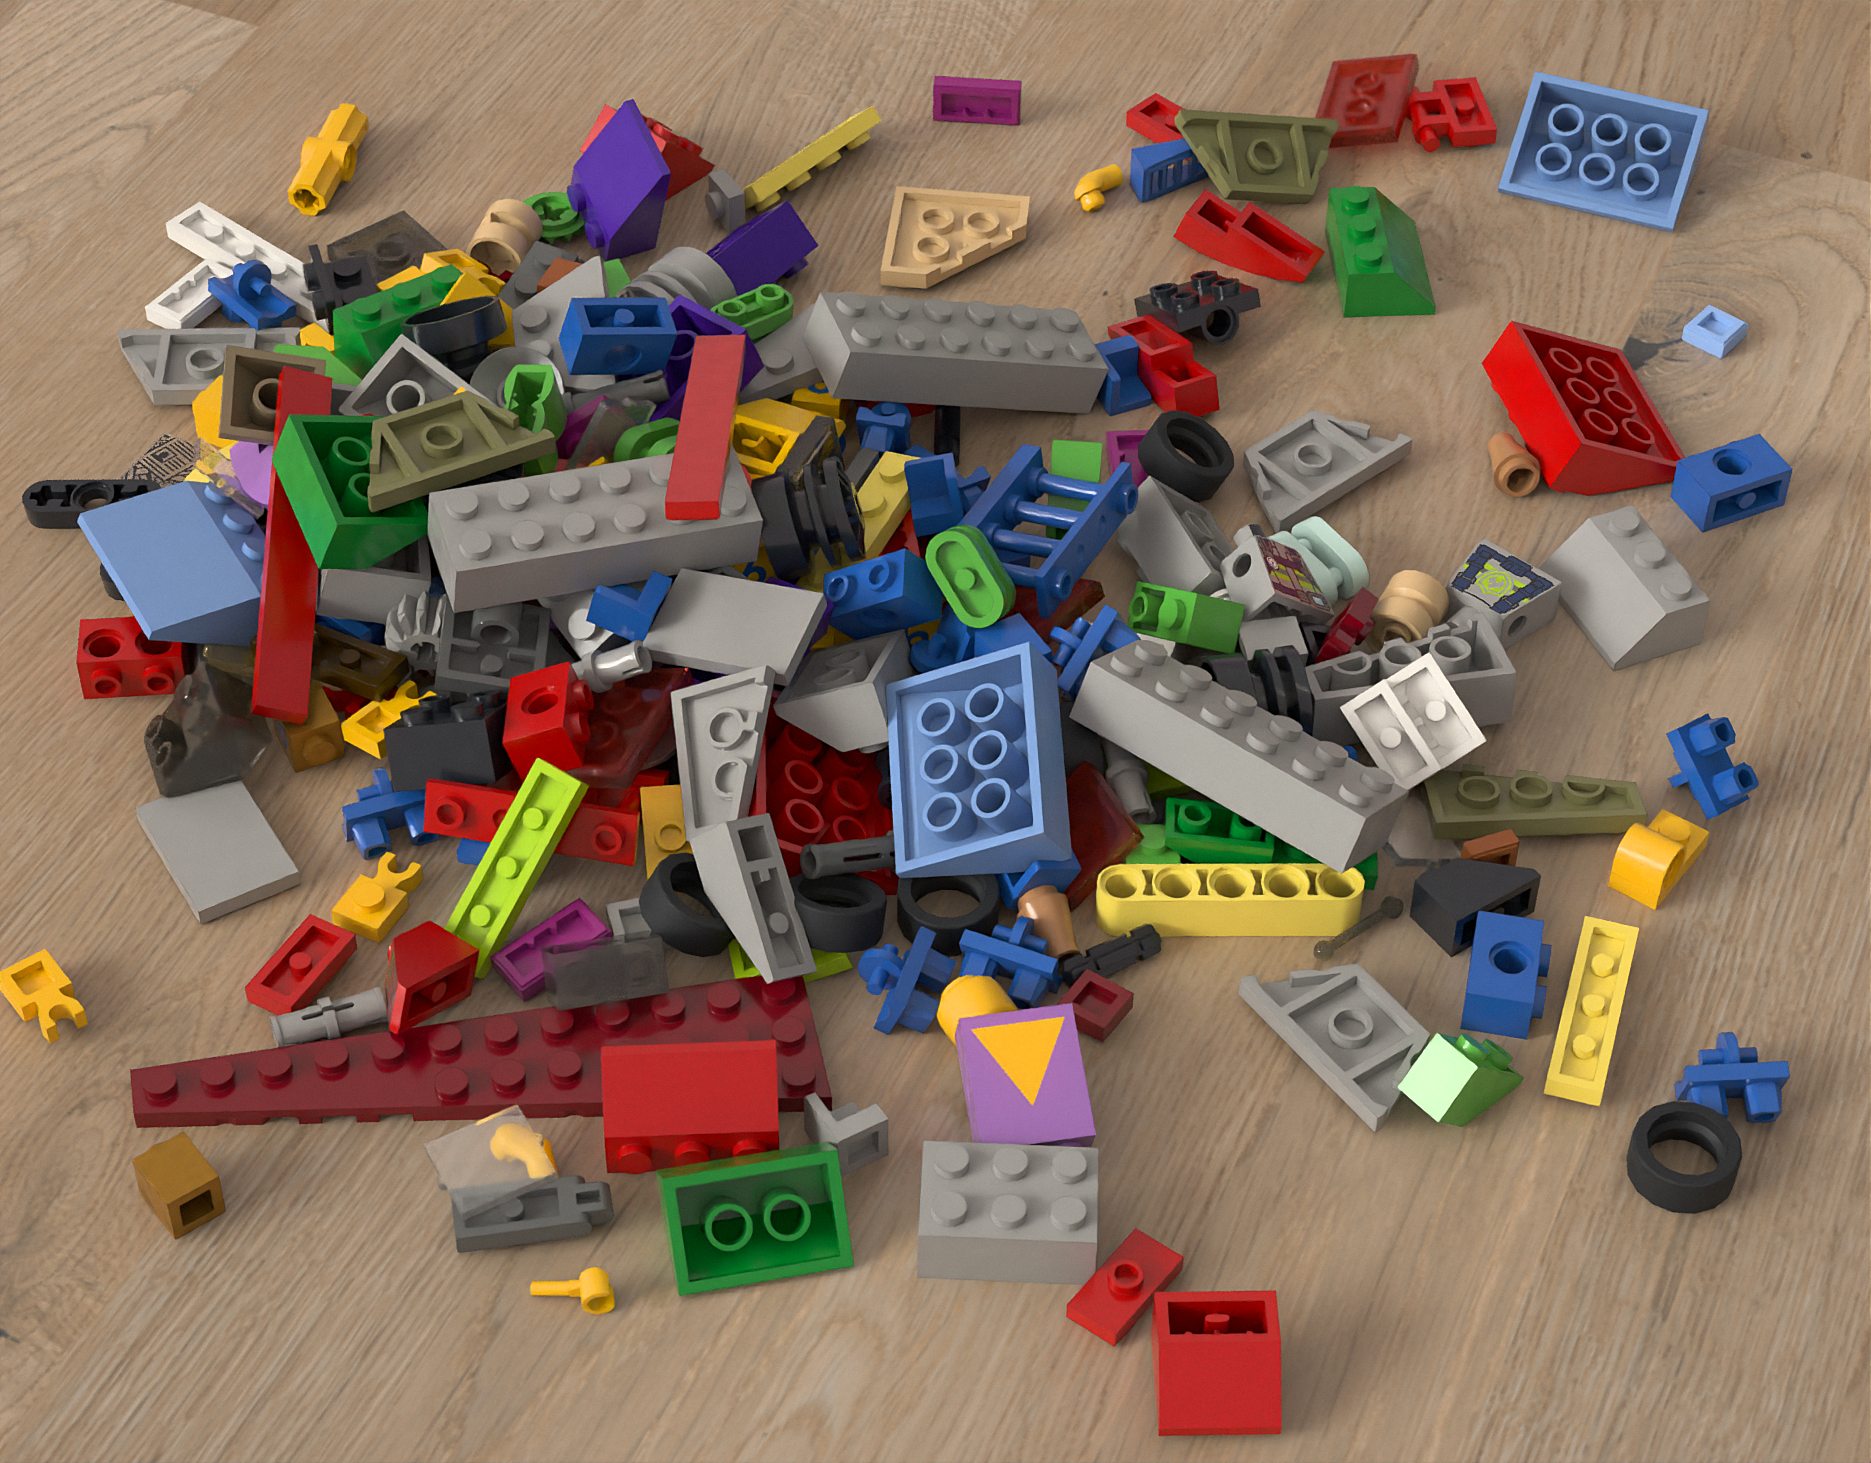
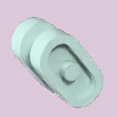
M1317 516L1310 517L1294 525L1291 533L1280 531L1267 538L1294 548L1301 554L1330 606L1335 605L1338 597L1348 599L1356 595L1362 587L1367 589L1369 585L1368 569L1361 555L1331 526Z

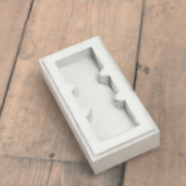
M206 258L145 307L147 320L166 329H193L222 305V302L208 291V279L213 277L227 278L233 274V270Z

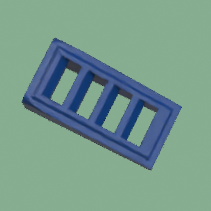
M1184 138L1133 148L1131 150L1130 186L1140 202L1156 199L1209 176L1200 162L1197 163L1196 155ZM1188 158V165H1183V160Z

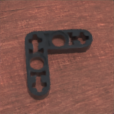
M146 479L44 480L32 484L25 490L22 495V503L28 520L37 528L81 529L77 523L80 513L93 510L83 508L86 503L94 499H105L107 501L103 506L161 489V486L153 480ZM101 562L100 575L105 591L111 598L125 601Z

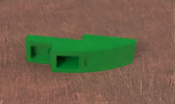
M1167 797L1165 806V845L1196 864L1322 863L1219 803ZM1377 851L1353 866L1362 874L1365 881L1364 889L1374 890L1377 882Z

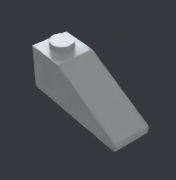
M769 813L725 821L690 839V845L706 895L767 984L816 972L817 969L807 936L795 908V897Z

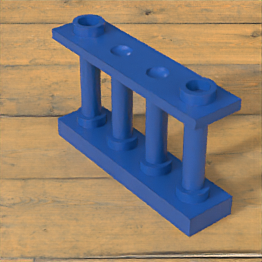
M1023 444L958 525L968 524L982 531L995 553H998L1001 549L1047 558L1039 569L1001 563L1014 586L1036 590L1039 617L1049 619L1061 602L1068 599L1073 586L1126 516L1132 514L1138 501V488L1133 484L1131 463L1121 462L1105 484L1048 474L1047 469L1043 466L1041 447ZM1045 493L1088 501L1090 504L1083 512L1035 502ZM1024 521L1069 531L1062 540L1015 532L1013 529Z

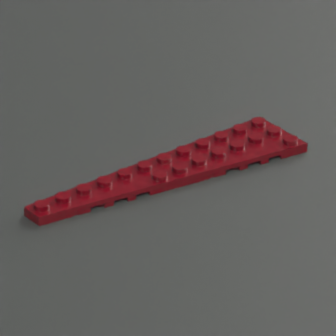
M762 975L412 1027L399 1035L392 1031L130 1070L133 1114L137 1128L218 1126L221 1124H233L236 1126L263 1125L274 1117L299 1118V1124H322L323 1116H356L357 1123L379 1122L380 1115L413 1114V1121L565 1118L571 1115L603 1117L601 1046L776 1040L778 1112H804V1097L814 1092L828 1111H832V1095L803 976L767 984Z

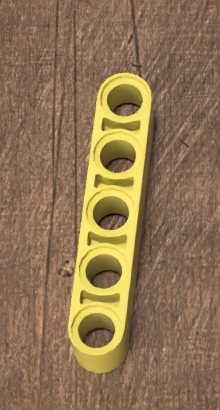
M1324 863L1117 864L1103 869L1098 875L1095 921L1103 932L1111 936L1125 933L1127 937L1131 936L1130 930L1146 923L1152 924L1156 932L1160 934V937L1342 936L1353 932L1359 925L1365 881L1362 874L1356 868L1352 867L1341 874Z

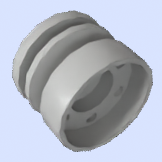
M678 246L651 265L648 271L637 276L631 283L619 290L615 298L666 297L669 306L679 295H682L711 310V308L721 302L737 297L733 283L722 267L710 256L693 247Z

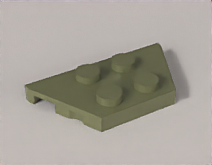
M1180 109L1174 118L1176 127L1224 199L1307 204L1314 196L1320 180L1319 173L1324 167L1329 154L1327 151L1329 144L1339 126L1338 119Z
M468 390L373 420L372 450L370 452V486H368L367 492L369 509L373 513L431 492H437L555 453V436L545 428L536 434L519 426V415L504 408L494 407L486 399Z

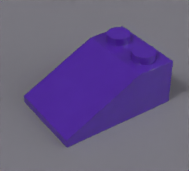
M634 99L627 100L622 104L575 163L571 185L567 186V196L572 209L575 212L580 211L585 221V232L589 244L593 249H599L605 262L626 258L656 248L671 175Z
M679 295L669 305L677 337L664 370L671 400L624 412L633 421L634 427L667 417L680 421L696 336L745 335L746 356L740 387L741 392L765 367L747 330L694 301ZM646 374L618 375L619 382Z

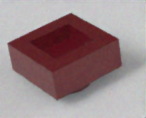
M1086 969L1057 1005L1072 1003L1077 1029L1103 1043L1133 1008L1134 993Z

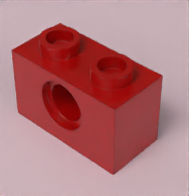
M570 661L510 678L502 743L523 783L537 757L563 771L584 766L585 745L591 741L588 713L589 710L594 709V698L587 680L578 679Z

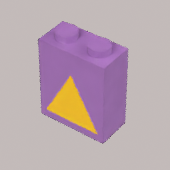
M1072 1003L959 1018L955 1032V1041L973 1143L1070 1147L1092 1146L1096 1137Z

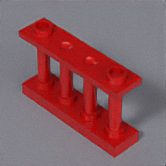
M584 757L583 767L565 772L588 784L589 788L553 853L634 866L637 858L639 824L643 825L640 787L669 785L670 771L653 768L632 772L615 771L598 765L591 758ZM514 765L513 770L496 783L471 785L429 778L426 781L423 832L491 843L523 784Z

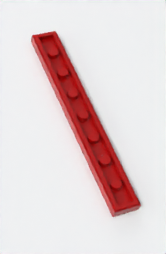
M745 335L696 336L665 497V517L669 521L717 520L720 518L746 356Z
M288 366L283 367L278 382L273 454L289 414L330 415L333 378ZM273 462L271 466L251 714L302 725L308 716L319 569Z

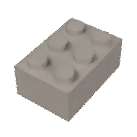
M923 1140L917 1278L1085 1285L1094 1275L1096 1269L1099 1148Z

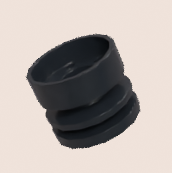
M480 296L446 303L416 313L400 323L405 337L468 384H470L475 370L484 359L498 350L512 347L510 344L489 345V340L501 335L508 329L500 299L497 296Z
M837 456L823 459L826 482L823 484L813 463L803 465L804 489L797 491L787 471L777 472L752 479L751 481L752 494L763 519L761 529L763 543L774 573L780 580L788 581L815 573L814 550L818 548L822 549L826 560L832 568L842 566L840 542H843L851 562L866 559L864 542L866 526L855 486L849 480Z
M1293 645L1275 647L1272 654L1268 649L1255 650L1251 659L1250 671L1241 653L1202 657L1199 667L1210 673L1212 681L1228 690H1238L1252 696L1257 701V706L1275 716L1281 715L1295 720L1302 726L1303 732L1312 736L1313 709L1310 686L1300 654Z

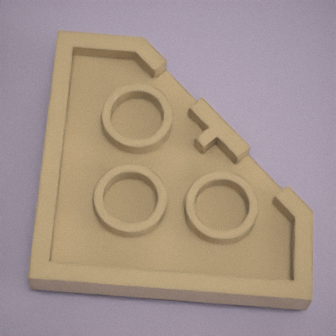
M896 186L880 270V285L927 289L1026 239L1031 196Z

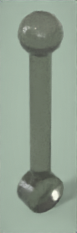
M1389 895L1381 902L1380 909L1332 940L1317 942L1313 949L1315 958L1323 962L1329 961L1334 956L1336 949L1384 918H1398L1404 908L1402 900Z

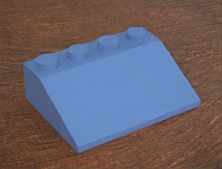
M1535 71L1501 177L1498 192L1673 233L1696 173L1707 137L1709 110Z
M211 480L208 483L184 481L80 513L77 523L148 640L251 647L250 640L258 633L266 536L232 485L219 480Z
M1030 642L885 685L896 874L900 878L1025 872L1037 860L1061 862L1072 859L1057 669Z

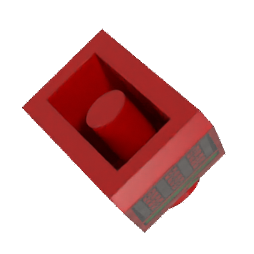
M430 920L393 938L387 955L389 963L385 979L389 1030L399 1035L470 997L480 950Z

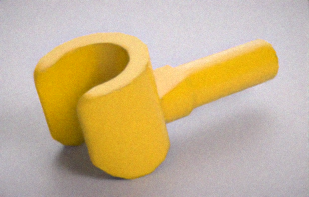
M599 1267L586 1269L580 1274L579 1280L531 1282L530 1291L532 1296L581 1297L583 1310L590 1314H604L610 1312L615 1307L614 1290L610 1285L609 1276Z

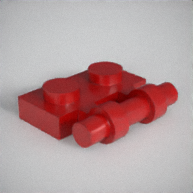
M1476 77L1434 80L1432 91L1420 92L1416 86H1409L1403 91L1404 101L1402 105L1404 113L1409 120L1413 121V136L1426 152L1436 151L1440 146L1438 138L1447 136L1452 147H1474L1483 144H1495L1497 127ZM1430 113H1439V114H1440V115H1432V116H1429Z

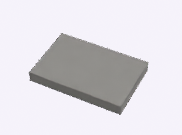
M681 568L643 642V646H647L652 661L726 675L767 664L776 671L774 684L789 686L827 607L824 593Z
M235 770L135 808L138 822L200 924L301 884L297 867Z

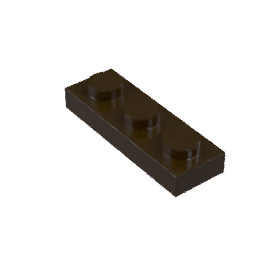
M314 624L311 678L381 703L410 672L406 655ZM257 634L250 640L254 658L256 657Z

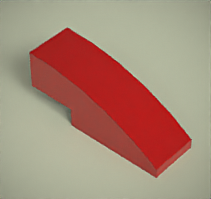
M1206 189L1185 213L1173 236L1197 252L1225 265L1251 274L1303 283L1325 253L1324 250L1251 202L1240 212Z
M1149 314L1107 326L1108 335L1111 340L1132 335L1138 343L1137 375L1152 395V400L1164 412L1171 410L1182 411L1198 417L1220 410L1216 374L1194 360L1192 342Z

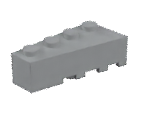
M1484 612L1468 616L1467 625L1452 630L1446 623L1429 628L1427 637L1406 643L1400 637L1384 642L1381 651L1375 654L1367 655L1359 650L1305 667L1312 697V737L1319 741H1329L1339 746L1360 743L1361 740L1340 710V707L1383 679H1388L1427 653L1431 654L1478 727L1511 722L1517 672Z

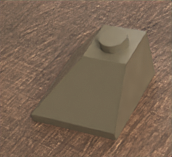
M226 345L218 438L273 446L278 382L283 367L288 366L325 376L326 360Z

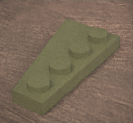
M1463 764L1462 772L1441 770L1419 784L1434 840L1480 838L1508 829H1512L1517 837L1541 835L1568 836L1571 834L1591 833L1620 834L1627 832L1637 822L1646 826L1647 812L1636 782L1567 775L1563 782L1559 783L1550 782L1545 777L1538 775L1536 771L1517 769L1516 777L1513 778L1485 775V766Z

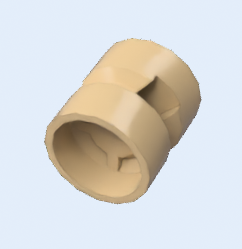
M508 198L497 200L490 205L480 227L468 245L466 254L476 261L479 260L487 264L491 271L498 276L506 269L514 273L534 243L540 240L543 233L542 221L529 205L519 200Z
M1404 570L1396 573L1388 582L1379 598L1377 606L1370 615V618L1376 621V623L1365 638L1366 645L1375 654L1381 651L1384 642L1401 637L1406 643L1426 638L1428 629L1439 626L1448 612L1450 600L1445 588L1429 574L1417 570Z

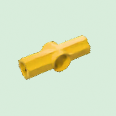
M341 103L337 110L331 111L318 137L308 136L301 152V167L288 189L289 203L298 208L301 214L316 216L320 210L326 209L340 181L350 182L356 168L357 150L369 129L368 116L360 112L356 105Z

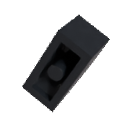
M1456 858L1439 868L1426 870L1415 880L1409 916L1452 957L1472 946L1478 910L1522 918L1535 911L1541 875L1531 868Z

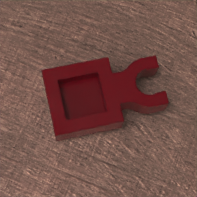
M1362 587L1333 621L1314 660L1318 663L1342 656L1344 653L1347 654L1354 644L1359 646L1376 623V621L1370 618V615L1379 598Z

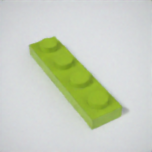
M538 757L444 928L480 950L475 977L485 979L492 966L490 957L502 948L589 788L588 784Z

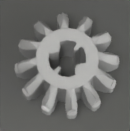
M425 590L420 598L405 594L401 603L392 605L391 612L387 616L384 637L386 649L406 655L412 674L420 669L427 670L433 677L436 674L446 593L439 598L430 597Z

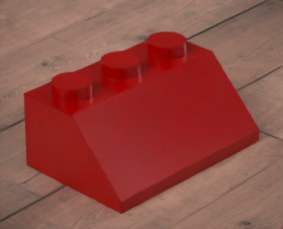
M776 1040L601 1046L603 1124L607 1173L641 1174L660 1169L780 1150Z

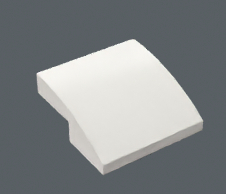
M1430 653L1425 654L1388 679H1383L1340 707V710L1377 767L1389 773L1394 778V783L1406 790H1410L1487 742Z

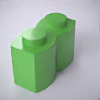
M516 365L509 373L505 382L504 396L507 404L503 408L519 415V426L536 434L544 428L551 431L555 436L556 442L565 429L567 411L552 366ZM557 446L555 453L524 462L525 477L553 473L558 461Z

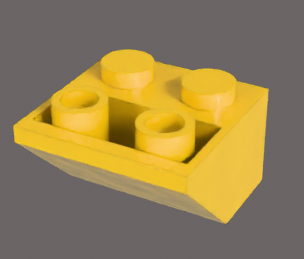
M764 398L737 406L732 445L741 466H745L748 473L767 476L787 471L798 491L804 489L803 465L813 463L819 473L823 466V459L828 458L846 428V424L843 420Z

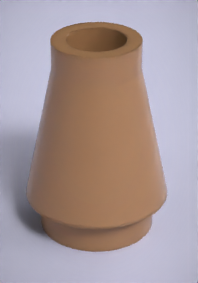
M1502 432L1494 435L1487 444V450L1491 457L1496 487L1501 492L1513 497L1529 494L1539 483L1541 472L1539 461L1517 443L1511 434Z
M1042 885L1029 890L1020 897L1017 902L1019 909L1017 920L1022 915L1034 920L1033 936L1049 941L1045 955L1058 959V969H1061L1060 963L1062 960L1081 953L1076 942L1066 895L1059 893L1053 885Z

